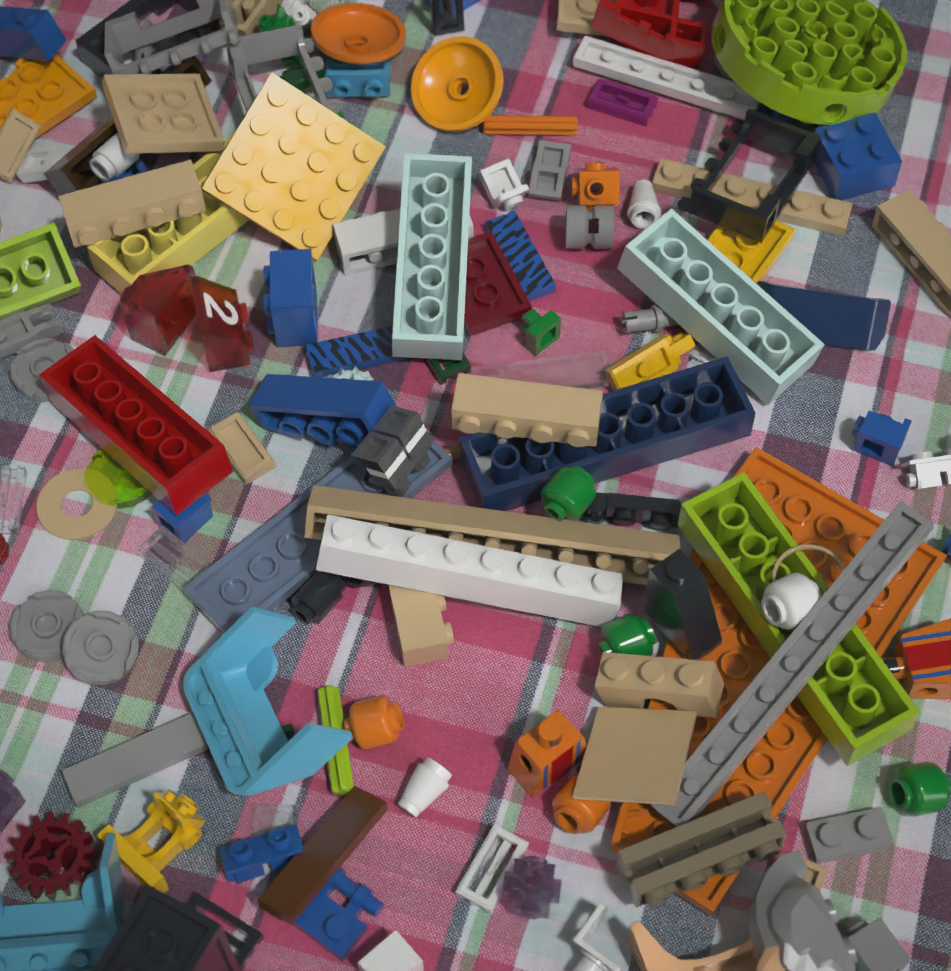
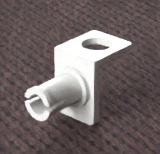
M602 902L573 940L575 945L582 950L581 954L583 955L573 971H622L621 968L587 943L608 913L607 906Z

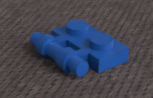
M342 867L337 870L293 924L341 962L345 960L368 930L367 925L358 919L361 912L365 909L371 915L377 917L384 907V903L373 896L374 891L365 884L359 886L345 875L346 870ZM335 889L351 899L345 909L329 898Z

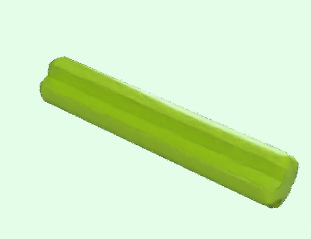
M333 685L319 688L317 696L321 724L345 730L339 688ZM347 743L327 762L331 792L338 796L348 794L354 787Z

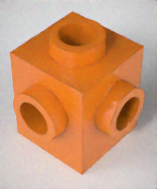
M605 162L585 163V168H577V177L571 178L572 197H578L579 205H585L588 210H592L595 205L620 204L619 169L617 167L605 168ZM593 183H600L598 189L590 190V187Z

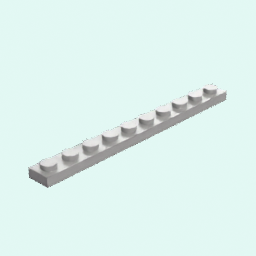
M900 501L686 761L676 805L651 804L655 810L676 827L693 821L698 817L934 528L933 522L904 502Z

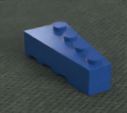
M267 374L248 404L263 429L304 439L305 435L309 434L314 439L320 441L321 444L332 447L337 441L352 445V452L355 451L369 432H374L372 428L391 405L396 406L383 381L292 376L288 374Z

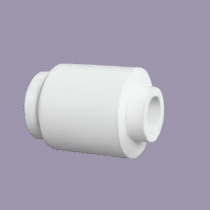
M116 133L93 153V158L89 164L97 177L103 181H109L119 177L139 159V154H125L120 136Z

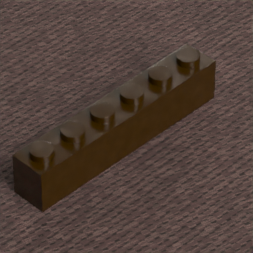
M195 55L181 60L182 64L176 66L174 63L170 64L160 73L200 74L204 87L212 82V79ZM112 115L44 173L60 195L92 187L100 180L92 171L89 162L93 158V153L118 133Z

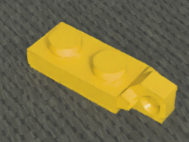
M679 333L673 337L670 334H665L605 369L604 372L613 391L674 372L679 368L678 364L682 362L680 356L696 345L691 334Z

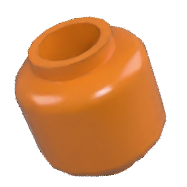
M378 695L353 703L350 707L349 718H345L344 725L345 730L351 731L353 735L350 741L356 740L361 748L372 750L395 743L399 738V733L404 730V719L397 701L391 702L387 696Z
M577 774L571 776L553 798L552 810L557 824L562 829L572 834H586L596 828L610 809L611 801L573 799L572 796L579 775Z

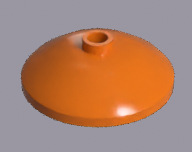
M344 3L328 7L315 16L311 24V38L319 50L336 61L353 65H371L390 59L403 48L406 41V29L403 22L395 14L384 8L365 3Z

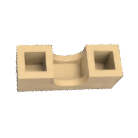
M603 652L595 683V688L606 707L643 709L645 699L651 698L666 701L674 705L677 710L697 711V716L717 718L724 687L715 662L608 652Z

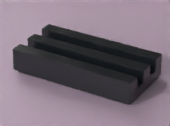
M430 0L432 29L435 36L465 30L463 0H455L456 24L452 25L450 0H442L444 26L441 27L438 0Z
M196 892L187 906L194 910L199 906L249 938L244 943L224 931L230 946L240 951L237 956H234L242 971L247 958H251L255 952L254 948L263 940V933Z

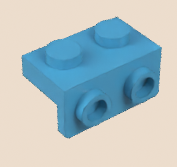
M334 59L327 60L325 77L330 78L333 84L332 89L327 91V97L390 96V59L371 65H353Z

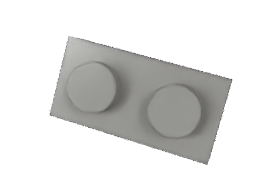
M882 807L810 821L804 825L814 862L817 864L890 850L894 845Z

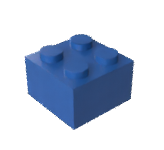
M876 113L863 115L838 124L815 128L814 134L821 136L814 164L833 199L842 201L896 185L902 159Z
M311 249L269 251L270 265L263 266L264 284L267 286V294H264V312L267 315L268 333L275 334L277 347L306 346V344L318 342L317 287Z

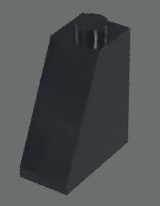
M679 548L650 569L644 612L687 659L700 660L722 644V637L706 577Z

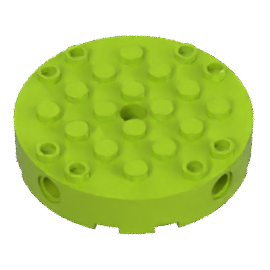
M722 0L712 24L711 37L715 54L723 70L727 72L733 81L765 106L791 118L798 119L805 124L833 125L863 115L877 114L890 98L907 63V46L899 26L884 7L878 10L868 0Z

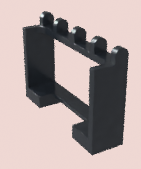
M197 0L128 1L75 40L81 62L102 79L104 75L113 74L104 55L105 22L135 12L137 18L140 19L150 10L159 17L176 4L191 12L200 8ZM220 19L178 33L150 55L189 42L195 37L206 36L208 34L205 30L208 27L215 32L221 30ZM161 68L151 71V74H160Z
M749 108L746 111L744 122L735 120L731 125V130L738 134L736 138L732 140L724 137L719 142L720 150L725 152L721 160L710 157L705 162L706 170L712 172L707 180L694 178L690 184L692 189L691 199L683 196L677 202V206L682 211L762 243L815 162L821 136ZM747 138L794 157L793 165L773 195L768 193L757 210L711 192Z

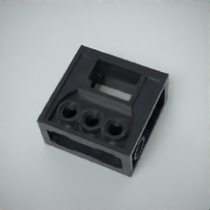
M147 884L92 971L241 970L220 923Z

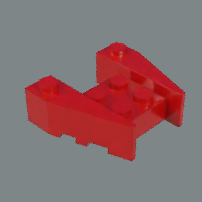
M599 0L591 22V28L637 52L697 70L707 48L709 24L678 17L680 0H613V2Z

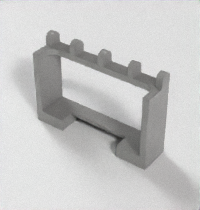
M197 0L199 9L142 29L135 12L105 22L104 55L113 74H151V71L172 63L175 66L182 64L181 60L203 52L205 55L210 54L212 49L230 42L233 45L239 43L236 8L233 0ZM222 17L224 19V27L217 32L124 64V53Z
M301 24L239 37V43L235 45L231 42L226 44L228 65L246 112L257 97L247 65L299 55L317 102L335 114L342 109L338 99L327 100L324 92L332 89L333 84L328 77L318 79L315 71L321 70L324 67V62L321 57H309L308 53L314 51L316 46L312 38L303 39Z

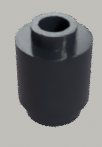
M323 571L315 573L292 597L293 613L306 624L310 622L319 624L343 598L342 593L346 589L344 582L338 575Z

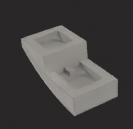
M539 140L528 196L561 201L570 161L571 144Z

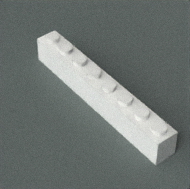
M329 514L326 517L316 566L318 571L603 627L605 624L613 621L621 605L623 574Z

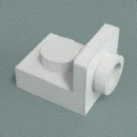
M57 145L30 149L16 175L23 183L48 180L44 173L65 154Z

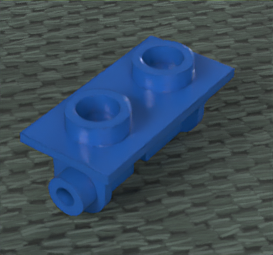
M297 824L246 840L236 841L230 845L220 847V852L229 883L237 881L238 884H241L244 881L265 875L263 864L270 862L273 872L283 870L296 854L304 852Z

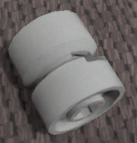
M566 205V249H584L587 244H591L594 249H613V205H595L592 210H588L585 205ZM588 221H597V233L588 234Z

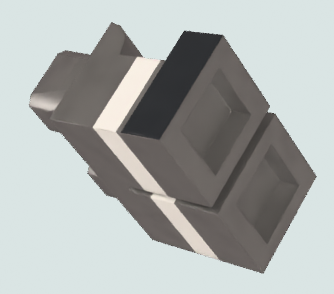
M391 405L372 428L374 432L367 434L351 456L357 465L366 467L371 475L369 483L382 486L389 494L402 497L410 488V482L407 479L410 472L424 470L431 461L427 451L433 442L418 412Z

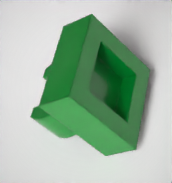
M531 309L522 316V319L526 322L522 326V330L526 333V349L535 357L560 338L561 317L553 310H550L541 317L537 311Z

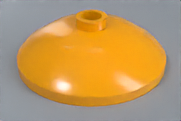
M455 36L444 39L429 48L415 67L411 81V96L414 106L419 115L437 129L447 132H460L471 129L483 122L497 106L503 89V71L496 54L480 40L467 36ZM468 86L467 93L461 95L462 88Z

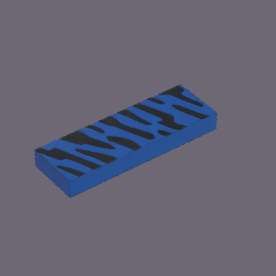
M516 211L485 221V230L487 232L492 231L528 300L532 301L556 292V284Z
M393 326L306 344L312 375L317 377H326L329 374L335 375L341 367L344 370H352L356 366L359 370L410 359V357L392 356Z

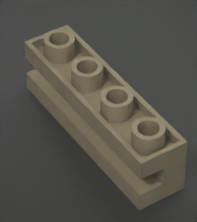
M761 792L619 850L616 866L635 907L637 908L644 904H647L648 907L658 906L666 902L673 892L683 888L686 892L694 891L704 886L708 882L707 878L719 873L723 877L730 876L743 869L744 863L758 858L761 862L778 855L781 852L780 848L784 844L787 833L780 820L774 821L770 813L772 803L766 792Z

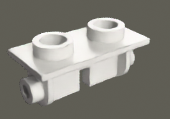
M284 0L281 6L288 16L293 18L294 23L311 29L312 21L317 13L307 5L310 0Z
M951 448L945 450V456L933 457L932 451L911 454V460L900 465V468L910 467V473L906 474L908 488L914 487L915 490L942 486L940 472H945L947 485H951Z

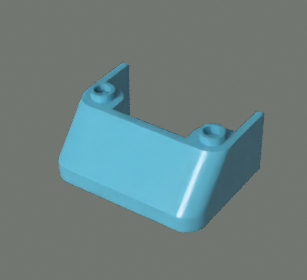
M252 606L188 669L183 682L184 693L227 789L232 794L241 796H253L314 775L353 738L351 731L307 723L288 741L264 688L272 682L278 669V660L272 646L296 624L294 617Z
M116 833L107 834L99 870L91 872L84 879L82 886L83 899L4 906L0 891V971L93 970L123 922V881Z

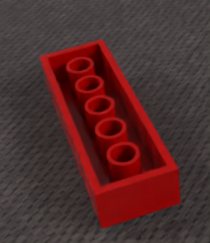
M96 335L39 374L50 402L175 515H178L233 473L224 444Z

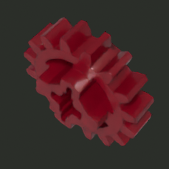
M53 811L48 812L47 820L41 822L35 815L32 817L34 826L29 829L26 826L20 825L18 828L23 835L22 838H14L9 841L13 849L16 850V852L6 855L9 864L14 865L8 870L13 880L19 879L17 885L23 892L31 888L30 893L35 899H39L45 891L49 899L55 901L57 891L63 890L65 895L69 897L72 895L70 886L73 883L81 887L83 886L82 873L94 871L92 864L87 861L97 857L94 847L89 846L94 842V839L90 832H84L86 828L80 819L72 824L73 820L68 813H64L61 819L57 820ZM51 833H62L63 835L58 836ZM54 852L55 858L49 860L48 854ZM45 875L53 879H41L39 877Z

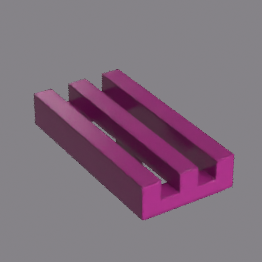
M599 78L587 100V108L646 127L649 117L651 118L653 114V109L657 106L658 97Z

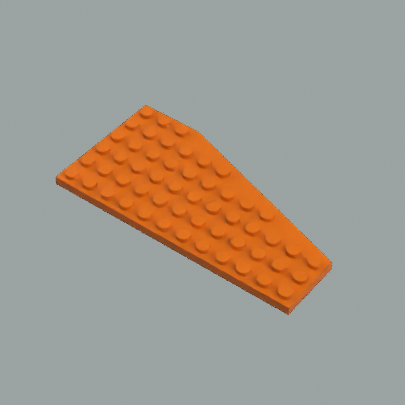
M758 447L754 448L735 474L737 476L743 472L746 473L798 546L812 544L824 547L833 552L841 560L845 568L884 522V519ZM925 542L918 546L856 622V625L881 658L947 557L946 554ZM694 548L692 549L690 560L706 577L722 637V644L700 660L715 662L723 679L724 687L717 718L696 717L686 761L771 659ZM812 549L802 550L828 587H830L842 573L835 560L821 551ZM668 638L663 657L687 659ZM798 696L792 700L696 819L765 791L772 803L770 813L774 821L776 820L828 740ZM651 699L648 709L677 710L674 705L659 699ZM622 802L610 850L617 854L619 850L676 828V826L655 810L651 804ZM743 869L730 876L723 877L719 873L707 878L708 882L694 891L686 892L683 888L675 893L712 917Z

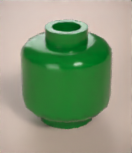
M578 466L558 468L542 488L541 497L546 504L544 510L557 521H562L563 519L574 521L581 518L595 499L594 479L587 471Z
M627 613L602 627V642L598 643V648L601 655L603 652L652 656L653 645L657 643V639L651 625L644 616L638 618L635 614Z
M929 761L905 765L897 769L889 784V794L893 804L906 815L912 817L931 814L944 809L951 793V781L948 775L937 764Z

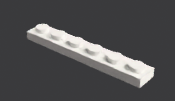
M588 36L584 37L573 57L574 67L745 120L746 111L749 108L757 111L761 102L754 99L733 81Z

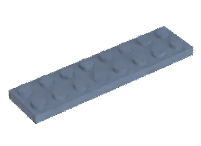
M432 440L433 444L427 451L431 461L424 470L410 472L407 476L410 488L402 497L413 498L453 466V458L435 441ZM352 456L315 484L318 486L396 496L389 494L382 486L369 483L370 473L366 467L357 465ZM313 486L183 587L186 596L223 634L251 606L273 611L304 586L315 573L321 572L316 570L322 540L304 538L307 505Z

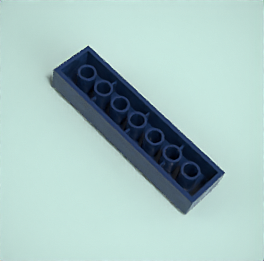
M727 356L604 393L596 447H574L569 443L553 441L541 443L529 438H502L496 434L477 432L459 437L460 461L479 508L508 511L541 501L542 488L558 468L578 466L587 471L594 479V484L751 436L756 413Z

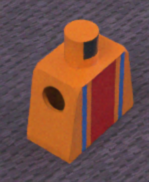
M951 618L899 636L894 647V657L882 659L895 678L902 680L904 690L911 699H951Z
M556 710L515 742L508 771L533 799L581 762L587 748L585 739L560 710ZM527 764H531L532 770L527 766Z

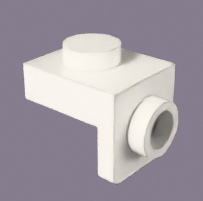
M509 158L478 172V176L494 209L504 205L507 210L524 202L522 197L530 190L527 184L521 185Z

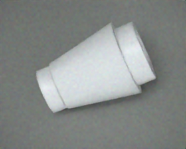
M639 180L633 186L628 218L634 226L646 229L659 219L661 210L652 183L648 180Z
M427 757L422 764H417L398 805L411 816L417 818L420 812H423L449 787L447 782L452 777L451 773L439 763Z

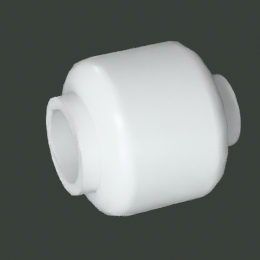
M800 573L788 574L770 583L765 588L761 602L763 614L775 626L784 630L795 629L819 601L821 591L818 585L807 576Z

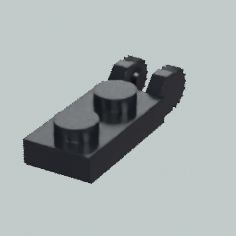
M596 492L595 499L581 516L580 520L593 524H600L604 520H613L614 523L622 526H631L635 523L650 524L652 528L667 530L671 527L679 528L678 520L682 502L675 499Z

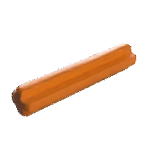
M489 115L483 121V131L485 134L576 135L578 132V118L576 116Z

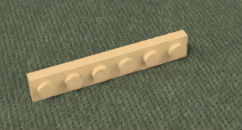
M660 158L652 182L653 189L657 193L679 198L685 196L691 199L692 189L690 184L693 179L700 178L706 181L712 172L705 168ZM723 173L711 192L735 202L739 201L757 210L767 194L773 195L778 186ZM796 190L777 220L844 237L853 203Z

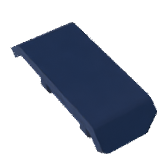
M768 281L757 282L758 286L826 345L871 351L876 350L885 337L891 301L888 299L800 288Z

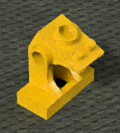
M168 790L166 793L155 792L152 794L154 800L146 811L150 816L149 819L130 835L122 837L109 824L97 834L104 848L107 834L116 833L120 864L141 885L145 887L148 884L163 893L169 890V886L160 871L183 849L187 850L197 843L202 835L200 828L206 822L196 812L199 806L191 798L183 793H180L178 796L171 790ZM164 827L172 837L156 852L147 842Z

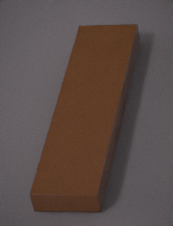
M354 786L304 844V852L296 854L258 898L260 908L293 925L388 810L386 801Z

